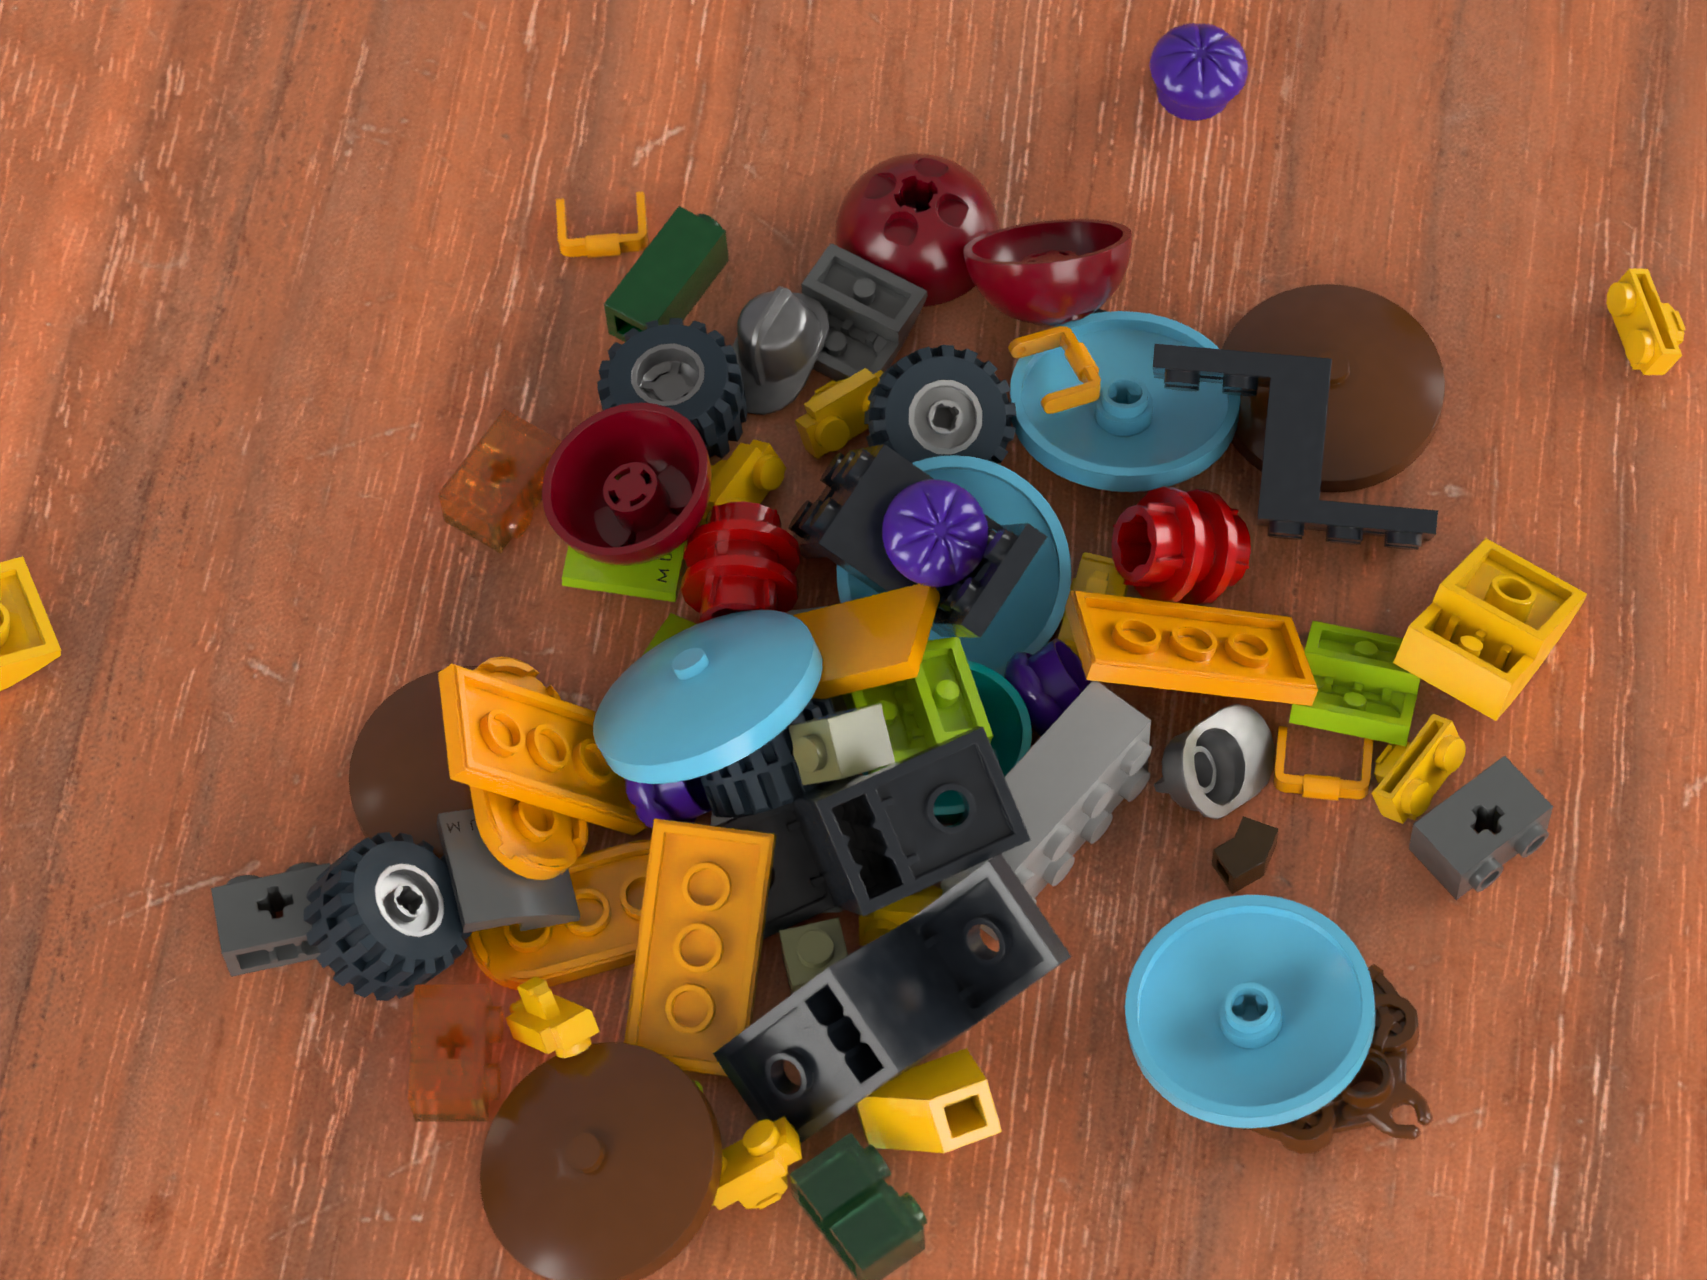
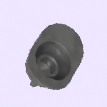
M779 286L775 291L761 293L751 299L742 309L737 322L738 335L732 348L736 353L737 362L740 366L747 413L766 415L780 411L793 402L805 386L830 330L828 314L816 299L805 294L791 292L789 289Z
M1234 704L1215 712L1191 730L1175 736L1164 750L1162 758L1163 777L1154 784L1155 790L1159 793H1169L1171 798L1180 807L1199 811L1205 817L1219 819L1227 816L1233 810L1255 797L1267 785L1273 771L1275 748L1271 731L1264 718L1251 707Z

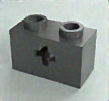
M1504 755L1416 821L1412 828L1409 850L1444 888L1458 900L1472 888L1476 892H1481L1489 887L1503 872L1504 867L1502 865L1518 853L1521 857L1525 858L1535 852L1549 836L1547 829L1553 806Z
M311 862L299 863L289 867L284 873L265 877L255 875L238 876L229 880L226 885L211 888L221 952L231 977L313 960L321 954L317 946L309 945L306 933L312 929V925L304 922V909L311 904L306 898L309 888L317 882L316 878L331 865L330 863L322 865ZM283 910L284 916L276 919V912Z

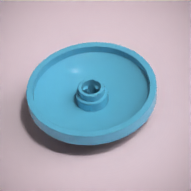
M1112 311L1090 314L1080 320L1069 321L1055 326L1070 328L1077 340L1086 346L1097 364L1101 385L1100 397L1094 402L1053 414H1047L1043 410L1041 400L1047 394L1084 384L1079 381L1065 358V352L1062 347L1019 358L1013 370L1010 383V403H1015L1017 415L1012 417L1011 422L1013 427L1016 428L1015 433L1025 449L1044 467L1067 480L1084 486L1108 491L1138 492L1176 485L1200 474L1214 464L1227 450L1237 430L1240 396L1222 393L1223 384L1200 382L1199 391H1178L1164 388V379L1154 378L1153 357L1155 344L1219 349L1203 334L1166 317L1141 312Z
M959 455L938 456L913 462L912 464L932 478L950 481L963 487L978 501L984 514L999 525L1029 523L1047 536L982 637H959L967 660L982 664L1004 677L1007 662L1014 653L1026 652L1032 655L1047 645L1061 622L1071 586V558L1064 530L1057 515L1041 493L1027 480L1002 465L985 459ZM837 565V589L840 603L879 594ZM931 630L928 640L951 637H941L936 632Z
M749 610L719 616L696 624L652 648L620 675L607 691L597 709L593 723L594 740L613 772L630 781L646 784H665L689 780L717 771L739 761L764 746L782 732L801 713L815 693L823 669L821 652L807 626L800 619L785 612Z
M1239 895L1216 899L1184 912L1164 926L1150 940L1141 952L1131 973L1126 992L1125 1015L1129 1041L1136 1062L1150 1084L1166 1100L1187 1114L1206 1122L1234 1128H1262L1285 1124L1305 1117L1328 1104L1347 1087L1360 1070L1372 1042L1375 1027V1001L1373 984L1364 958L1348 935L1334 922L1314 909L1295 901L1266 895Z

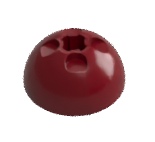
M905 154L878 163L866 171L853 184L845 196L838 213L835 243L836 246L926 290L927 299L923 307L954 300L975 287L965 263L963 249L971 240L999 230L1000 226L997 211L990 195L972 173L944 157L931 154Z
M1063 219L1040 221L989 232L968 242L963 249V253L974 285L994 308L1004 315L1038 326H1056L1069 321L1080 320L1092 314L1111 298L1122 282L1129 265L1132 233L1125 225L1105 220Z
M628 403L605 409L576 426L562 440L553 453L546 468L542 485V501L545 515L557 535L568 546L587 558L605 564L620 566L639 565L657 560L683 544L694 532L704 516L712 486L709 454L695 426L686 417L671 408L653 403Z

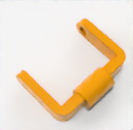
M644 191L636 192L638 233L630 234L611 233L567 239L565 199H556L560 252L566 257L587 256L592 258L621 255V253L644 250L648 245Z
M1058 326L1016 338L1008 346V350L1014 358H1022L1062 347L1065 352V358L1077 378L1084 383L1044 396L1041 400V406L1047 414L1088 404L1098 400L1100 397L1101 378L1098 374L1099 368L1086 346L1077 340L1070 328L1065 326Z
M1278 727L1274 770V786L1277 790L1284 793L1302 794L1303 798L1338 801V798L1359 800L1367 796L1371 778L1373 740L1364 738L1361 781L1313 774H1304V776L1284 774L1288 727Z

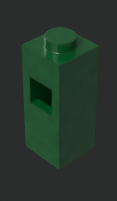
M678 206L604 303L608 333L626 342L624 334L633 328L638 332L646 330V322L658 319L659 325H667L670 318H682L684 321L729 261L726 230L712 217L701 213L695 215Z

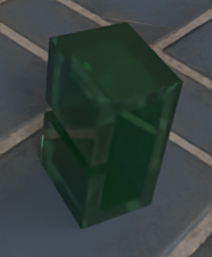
M850 1132L790 1173L792 1196L856 1280H882L925 1250L923 1226L928 1221L919 1204L908 1192L899 1196L892 1185L889 1186L886 1183L885 1179L891 1176V1172L876 1148L870 1144L863 1149Z

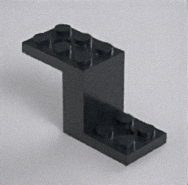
M1155 344L1153 374L1154 378L1164 379V388L1199 391L1200 382L1223 384L1222 393L1257 396L1258 387L1269 388L1257 516L1258 526H1268V537L1302 540L1304 530L1326 531V542L1360 545L1361 541H1363V535L1385 537L1384 547L1419 550V547H1422V540L1430 541L1436 535L1438 510L1319 500L1332 359Z
M885 444L850 450L846 455L838 453L820 479L827 486L814 503L807 500L801 506L788 529L795 533L793 537L798 541L802 557L805 559L827 557L879 594L916 585L918 583L902 575L890 561L883 543V521L890 503L899 492L913 483L934 478ZM985 515L988 525V542L984 556L978 567L965 579L949 586L936 587L941 597L931 630L941 637L981 638L1047 536L1029 523L999 525Z
M982 726L974 727L870 775L856 774L843 779L832 780L817 786L816 789L794 797L795 802L755 815L732 818L715 826L777 835L763 939L833 907H839L862 916L868 915L1031 840ZM954 790L963 799L964 813L957 823L944 826L937 821L934 815V802L942 792Z
M999 854L984 863L910 920L826 968L714 1052L713 1055L758 1122L761 1120L774 1122L785 1116L798 1132L800 1144H802L871 1093L952 1043L1072 956L1003 855ZM981 924L990 927L997 935L999 940L998 952L989 949L984 944L980 935ZM785 1060L794 1064L801 1076V1086L794 1084L787 1077L784 1070Z

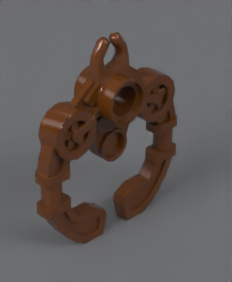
M1375 964L1368 968L1374 991L1375 1027L1368 1054L1353 1080L1328 1104L1305 1117L1281 1125L1262 1128H1242L1243 1130L1250 1129L1260 1135L1279 1140L1285 1148L1291 1151L1307 1154L1317 1153L1329 1145L1335 1133L1372 1125L1382 1133L1393 1138L1416 1139L1420 1135V1130L1414 1124L1401 1125L1394 1122L1393 1110L1401 1105H1411L1414 1107L1418 1123L1422 1126H1428L1433 1118L1427 1101L1417 1090L1406 1083L1407 1055L1414 1051L1419 1040L1417 1010L1408 999L1399 996L1393 985L1384 976V971ZM1363 1081H1370L1379 1085L1377 1089L1366 1093L1352 1089L1355 1084Z

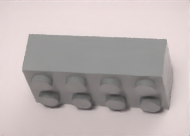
M1092 681L1005 776L1031 840L1002 853V855L1035 904L1037 903L1035 897L1048 883L1056 886L1065 878L1074 864L1075 857L1073 855L1086 841L1091 844L1095 843L1105 833L1113 818L1111 813L1123 799H1126L1128 802L1134 800L1144 789L1150 778L1148 759L1152 751V747L1149 745L1151 720L1098 681ZM989 860L940 881L943 894ZM981 924L980 928L997 941L998 937L990 927Z

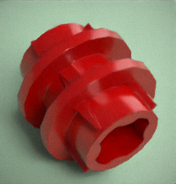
M1164 486L1150 490L1137 505L1128 507L1119 516L1116 524L1113 525L1114 530L1111 541L1112 558L1116 570L1124 579L1123 584L1133 585L1143 599L1173 603L1181 602L1198 606L1213 603L1227 587L1234 586L1242 579L1246 569L1250 567L1248 566L1251 554L1250 534L1246 523L1238 515L1239 510L1230 508L1219 494L1204 489L1185 492L1174 487Z
M746 501L714 505L706 517V524L695 529L685 541L683 556L688 569L682 578L681 592L684 601L696 612L700 613L701 623L719 616L742 611L775 610L786 613L793 609L799 595V586L794 573L800 563L801 552L798 541L781 528L782 523L776 509L773 510L764 505Z

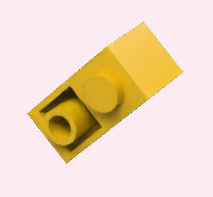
M967 1048L907 1070L856 1104L865 1138L870 1148L946 1153L1002 1132L988 1081Z

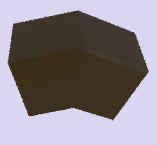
M1243 816L1235 837L1213 849L1212 866L1232 894L1264 876L1277 845L1278 828Z

